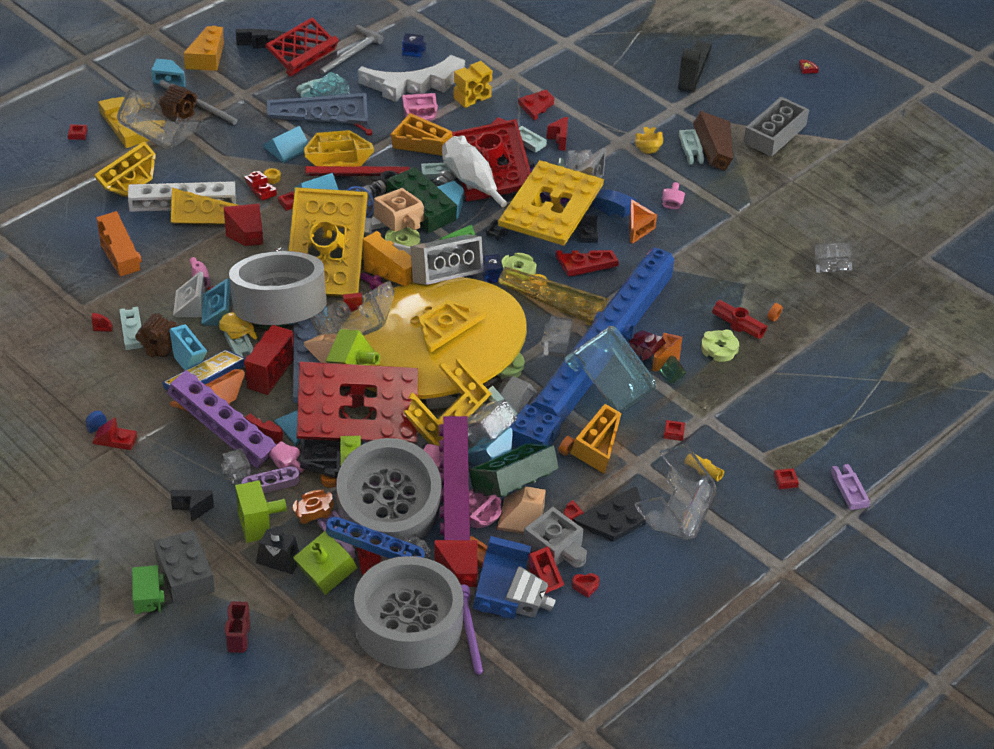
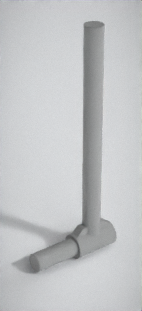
M357 25L355 30L367 38L319 69L320 74H325L372 42L381 44L384 37L372 30Z

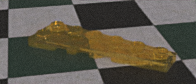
M504 267L498 282L585 321L588 325L593 324L597 312H602L605 309L609 300L606 297L509 267Z

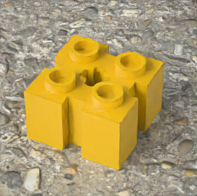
M482 61L471 64L468 69L464 67L454 71V83L457 85L454 87L453 98L464 108L475 104L476 100L483 101L490 98L492 86L489 85V82L492 81V70Z

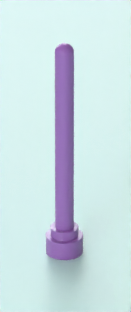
M461 585L464 598L463 622L474 672L480 675L483 672L468 604L471 597L470 589L467 585Z

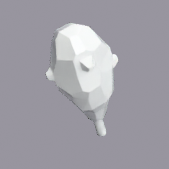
M464 135L460 137L453 136L442 145L443 161L459 181L465 183L469 190L474 188L487 195H491L501 207L507 205V202L497 192L488 161L474 146L466 142Z

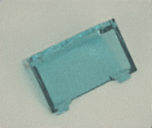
M614 326L604 329L564 358L571 369L575 371L584 369L605 398L601 408L604 404H607L618 412L623 413L644 399L656 388V382L620 331Z

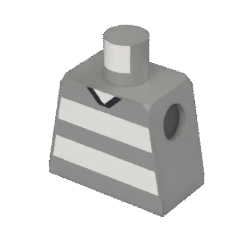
M518 567L505 597L506 601L518 603L516 613L529 617H535L539 607L551 612L556 601L544 595L548 584L522 567Z

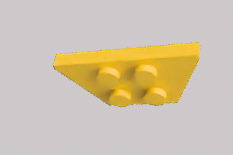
M446 300L421 315L418 323L429 352L431 353L486 318V312L484 310H480V312L472 311L470 306Z

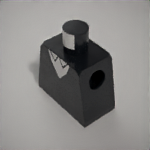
M279 526L267 529L258 546L256 564L293 574L298 566L293 558L299 553L296 537L284 533L283 529Z

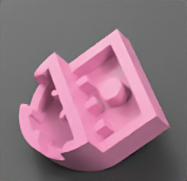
M435 93L402 95L405 117L411 113L427 121L435 119L438 108Z
M472 488L469 491L470 527L483 528L494 523L502 513L500 497L496 495L483 496L481 493H474Z

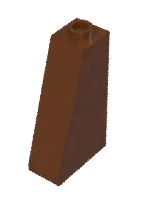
M700 111L693 122V126L709 164L726 171L733 160L730 121Z

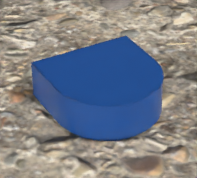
M94 411L87 416L86 428L89 433L97 431L100 426L107 422L106 416L101 411Z

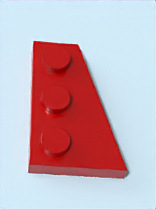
M573 250L572 253L556 251L555 254L568 277L619 266V260L612 250H590L589 253H579V250Z

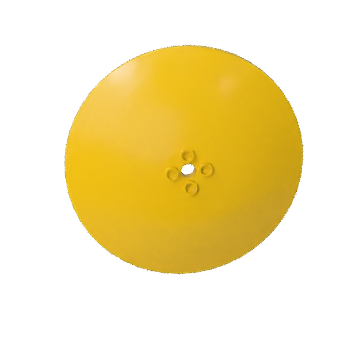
M459 277L428 285L413 282L407 286L400 285L389 289L360 307L350 317L343 329L359 330L374 351L380 354L379 364L370 365L418 368L417 397L419 399H428L459 393L439 367L441 363L446 362V366L456 363L455 359L460 358L482 384L502 372L511 364L522 349L527 334V323L522 307L508 292L488 282ZM446 300L470 306L472 311L480 312V310H484L486 312V318L431 353L429 352L418 323L421 315ZM365 387L366 389H369L376 393L375 388Z

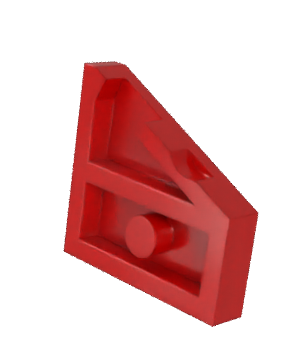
M547 90L518 98V104L534 121L538 119L540 113L547 111V108L551 107L555 101V98Z

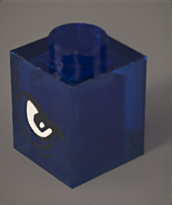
M405 33L402 41V56L421 58L422 53L426 51L424 35Z
M484 255V272H482L484 282H503V265L500 255Z

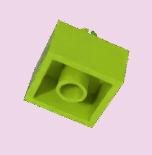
M340 329L326 362L334 364L377 365L380 362V354L374 351L359 330Z
M260 480L235 485L237 513L245 541L248 543L261 540L266 530L270 529L269 515L287 512L286 501L283 498L266 502Z
M326 530L293 557L300 570L324 595L329 593L357 569L349 553L334 538L328 536Z

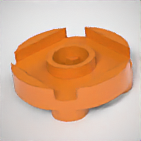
M314 490L302 495L301 501L297 502L296 500L293 504V511L296 518L305 524L311 520L329 517L332 514L331 510L335 502L329 491L327 494L324 490Z

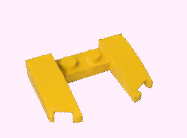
M118 97L98 101L101 115L126 148L165 136V131H162V128H166L165 121L131 125L124 116L150 108V102H144L139 97Z
M460 358L455 359V364L446 366V362L439 365L461 396L438 419L413 392L409 395L411 403L409 409L404 410V414L428 444L439 446V440H443V436H439V424H443V416H467L468 419L491 395V392Z

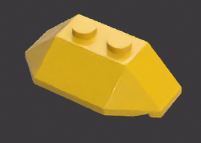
M144 141L94 174V177L105 190L128 197L129 185L147 184L153 179L156 154Z

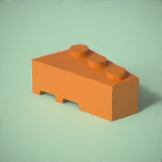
M115 211L96 217L100 245L118 275L121 277L140 271V262H142L140 253L136 252L118 212Z

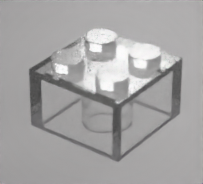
M505 399L501 401L493 400L487 405L483 403L475 413L467 417L468 445L470 447L495 440L517 420Z

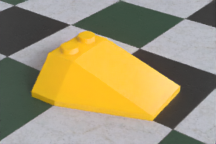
M350 130L316 133L304 148L305 157L315 166H362L374 152L372 143Z

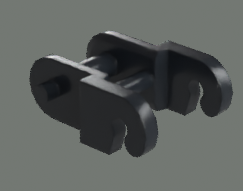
M494 219L490 223L488 230H486V235L489 236L491 234L496 237V240H499L510 229L503 227L501 229L495 228L498 220Z

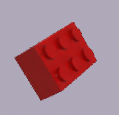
M272 325L268 331L264 332L260 342L255 344L253 351L250 355L246 356L244 361L247 389L269 395L294 360L293 331Z

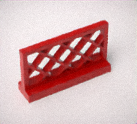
M312 17L270 41L265 47L287 68L286 73L291 77L334 51L339 39L336 36L331 37ZM312 24L315 30L307 29V26ZM296 32H303L304 37L297 36ZM307 33L314 34L315 39L307 38ZM318 35L324 36L327 40H318ZM284 39H293V44L284 42ZM296 40L304 41V46L295 44ZM307 42L315 43V47H308ZM273 46H281V50H276ZM284 47L293 48L292 52L284 51ZM295 49L304 50V53L297 54ZM284 56L292 57V60L287 62Z

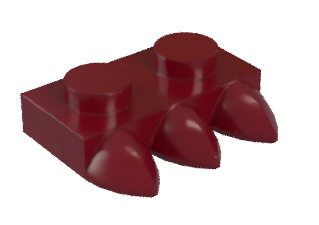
M641 330L629 341L630 345L627 355L635 352V358L642 355V360H646L654 355L666 342L661 336Z

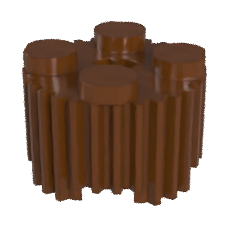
M171 84L166 93H164V96L159 98L158 104L161 106L164 116L177 122L190 121V118H193L192 116L195 115L193 108H195L194 105L198 98L196 93L181 86Z
M159 313L152 314L135 335L136 340L141 342L143 348H146L145 352L150 357H164L172 351L169 331L171 328L179 326L172 320L168 321Z

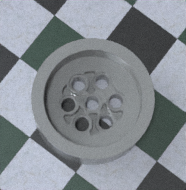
M294 251L261 253L237 262L230 269L229 279L233 312L244 321L263 325L295 323L317 315L326 306L324 265L320 259L313 255Z
M377 439L356 448L342 463L337 476V510L340 518L411 544L418 542L428 534L437 520L441 497L440 473L433 459L417 445L401 439ZM392 479H398L399 482H396V483H395V482H392L391 480H392ZM371 483H378L379 485H378V486H372V485H370V484H371ZM412 493L413 496H405L404 494ZM387 496H390V497H392L393 499H392V500H386V499H384V498L387 497ZM371 500L372 503L366 504L364 501ZM404 510V511H406L407 513H406V514H399L398 511ZM379 514H384V515H386V517H385V518H380V517H378V515H379ZM352 532V533H351V534L353 535V537H360V536H361V535H360L359 533H357V532ZM376 539L370 540V542H371L372 544H375V545L380 544V541H379V540H376ZM392 546V547H390V550L399 549V548H398V547H395V546Z
M415 556L396 557L373 566L362 576L354 594L355 633H357L359 644L373 659L395 668L415 669L439 662L455 649L462 635L464 598L461 584L449 569L427 558Z

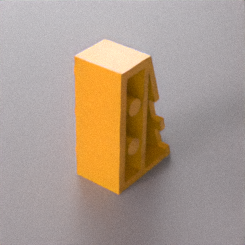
M207 26L183 53L185 69L217 71L224 46L223 27Z
M411 113L391 133L392 147L395 149L443 156L442 145L452 138V131Z
M378 231L364 237L363 260L365 272L379 275L381 278L403 286L413 283L411 256L404 250H398L393 246V242L383 239Z
M604 404L576 437L571 454L604 474L610 459L622 413Z

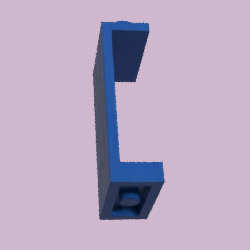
M490 536L473 609L514 619L518 603L506 601L505 597L518 567L526 568L531 546Z

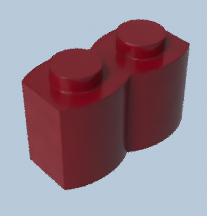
M232 601L227 609L228 621L225 624L226 647L228 652L244 653L248 647V632L251 627L248 602Z

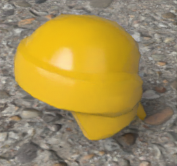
M643 127L645 134H635V145L644 154L656 153L663 144L662 132L654 133L656 127L650 129Z
M234 312L226 313L219 321V329L227 332L231 339H237L246 334H249L255 340L257 339L253 325L237 317Z

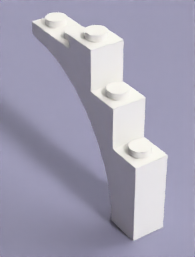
M450 55L444 61L434 66L411 72H383L361 67L358 69V83L381 91L382 97L395 102L406 92L410 94H424L430 88L445 93L454 84V71L464 68L465 60Z

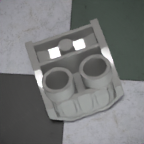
M514 376L504 378L497 390L517 414L520 413L526 404L531 405L538 395V392L530 383ZM491 401L487 403L484 409L485 413H491L507 420L501 414L503 409L499 405L495 407Z

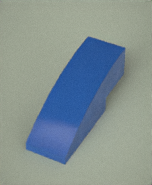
M600 189L591 205L609 216L616 213L625 218L630 214L631 199L635 202L636 199L617 191Z

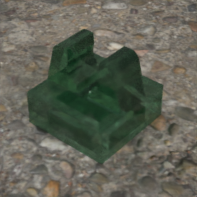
M670 356L660 369L670 383H675L677 379H682L686 374V371H683L684 368L674 356Z

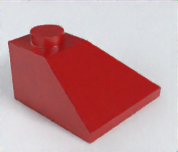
M259 203L223 207L226 237L244 246L263 245Z
M435 540L434 561L449 569L461 585L477 587V540Z

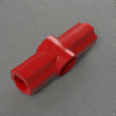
M719 300L712 310L713 314L731 323V329L736 332L745 331L760 340L767 331V325L750 317L748 310L743 307L734 308Z

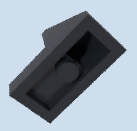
M584 215L578 224L580 243H598V215Z
M171 490L172 510H190L191 521H194L214 507L213 490Z

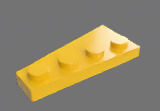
M172 187L171 223L225 224L223 207L236 206V204Z

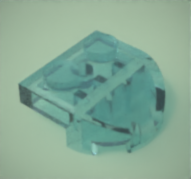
M330 72L310 89V94L315 97L350 94V88L345 79Z

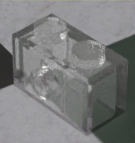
M851 242L815 245L816 273L853 270Z
M551 316L549 323H545L544 334L546 336H542L541 347H544V355L566 358L572 334L573 319Z

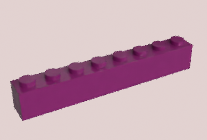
M443 416V424H439V436H443V440H439V452H443V456L439 457L440 468H444V473H440L441 485H444V489H441L440 501H444V506H440V518H444V523H440V535H444V540H470L467 416Z

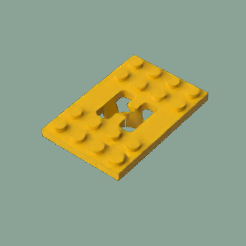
M539 160L498 220V226L565 246L602 188L604 179ZM541 192L551 193L550 197L552 200L542 203ZM562 197L570 199L565 208L560 204Z
M295 187L289 251L308 254L311 245L320 251V256L317 258L324 265L326 296L343 297V294L359 293L368 192ZM322 227L323 238L332 239V232L334 230L337 233L335 241L327 246L314 243L313 237L317 229ZM338 228L345 229L344 235L338 230ZM337 246L343 250L341 258L330 257V252Z

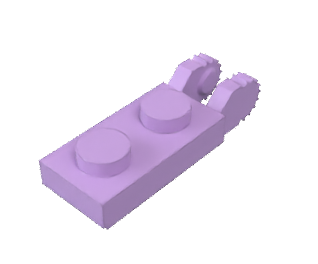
M843 465L844 475L841 474L838 466H833L831 468L832 477L849 509L855 510L869 507L870 500L850 465Z

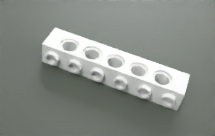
M235 182L129 185L128 190L130 212L171 210L172 187L236 204Z

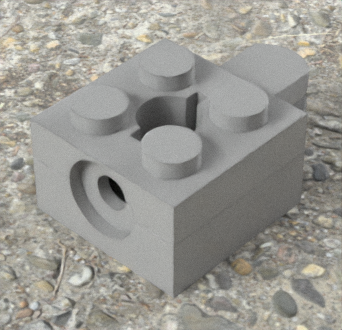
M554 507L524 528L523 544L531 546L532 552L548 546L556 565L563 560H566L575 568L581 567L586 563L587 550L581 547L583 528Z

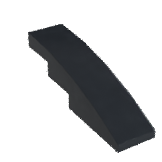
M235 29L236 45H253V49L266 48L267 43L286 32L268 29ZM285 38L284 42L293 44V39ZM296 40L295 44L301 45V41ZM273 46L276 50H281V46ZM284 47V51L293 50V48Z

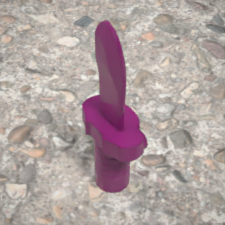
M367 273L360 274L361 279L370 283L369 288L375 291L378 288L383 292L387 291L388 286L381 282L379 275L372 277Z

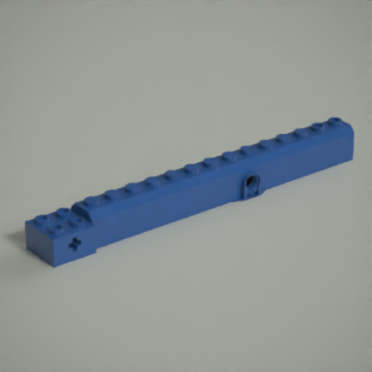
M656 247L650 249L602 312H597L591 327L531 405L526 404L509 427L512 429V447L517 448L526 443L553 445L560 435L562 423L615 352L628 344L633 337V328L671 279L674 266V257L671 253Z

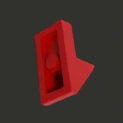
M563 117L547 126L546 138L556 140L561 151H566L568 117Z
M116 417L98 428L92 442L95 445L132 450L137 438V431L118 428Z
M548 546L529 554V572L548 584L545 593L564 586Z

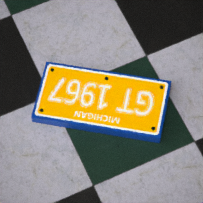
M224 350L187 370L191 374L196 375L205 385L234 369L244 367L245 358L229 350ZM183 372L162 382L164 389L169 390L170 383Z

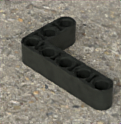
M696 40L692 49L684 48L681 58L678 89L695 92L710 56L712 43Z

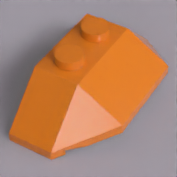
M234 369L205 385L210 387L216 395L226 400L230 405V402L237 398L245 372L244 370ZM175 400L170 402L172 407L188 412Z

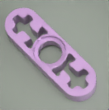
M288 466L245 477L242 480V484L260 480L263 493L280 490L299 483V470L296 467ZM268 479L276 480V482L272 484L266 483L265 481Z

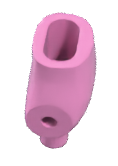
M674 182L671 189L663 190L662 205L664 207L676 210L683 204L685 193L678 190L679 183Z
M195 257L190 258L192 277L200 271L203 272L205 289L210 286V277L206 266L202 262L197 261Z
M281 441L270 451L269 457L279 469L292 466L296 467L300 473L305 470L300 468V462L298 461L300 450L297 447L287 445Z

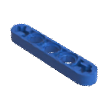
M332 517L327 521L326 534L328 536L391 559L414 555L424 558L425 556L424 550L419 546L348 520ZM357 532L361 536L353 537L350 535V533ZM372 539L379 540V541H380V544H378V545L372 544V543L370 542V540H372ZM390 547H398L400 551L393 552L390 550Z

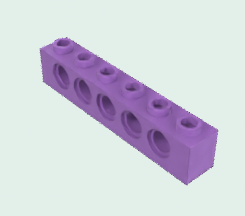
M185 370L170 383L167 394L256 469L270 458L269 453L276 446L273 440L264 435L256 425L246 420L240 412L234 410L226 400L216 395L210 387L204 385L196 375Z

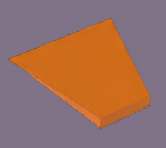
M632 199L628 228L630 243L633 244L656 228L657 214Z
M663 334L662 337L666 344L655 353L652 371H659L679 364L683 336Z

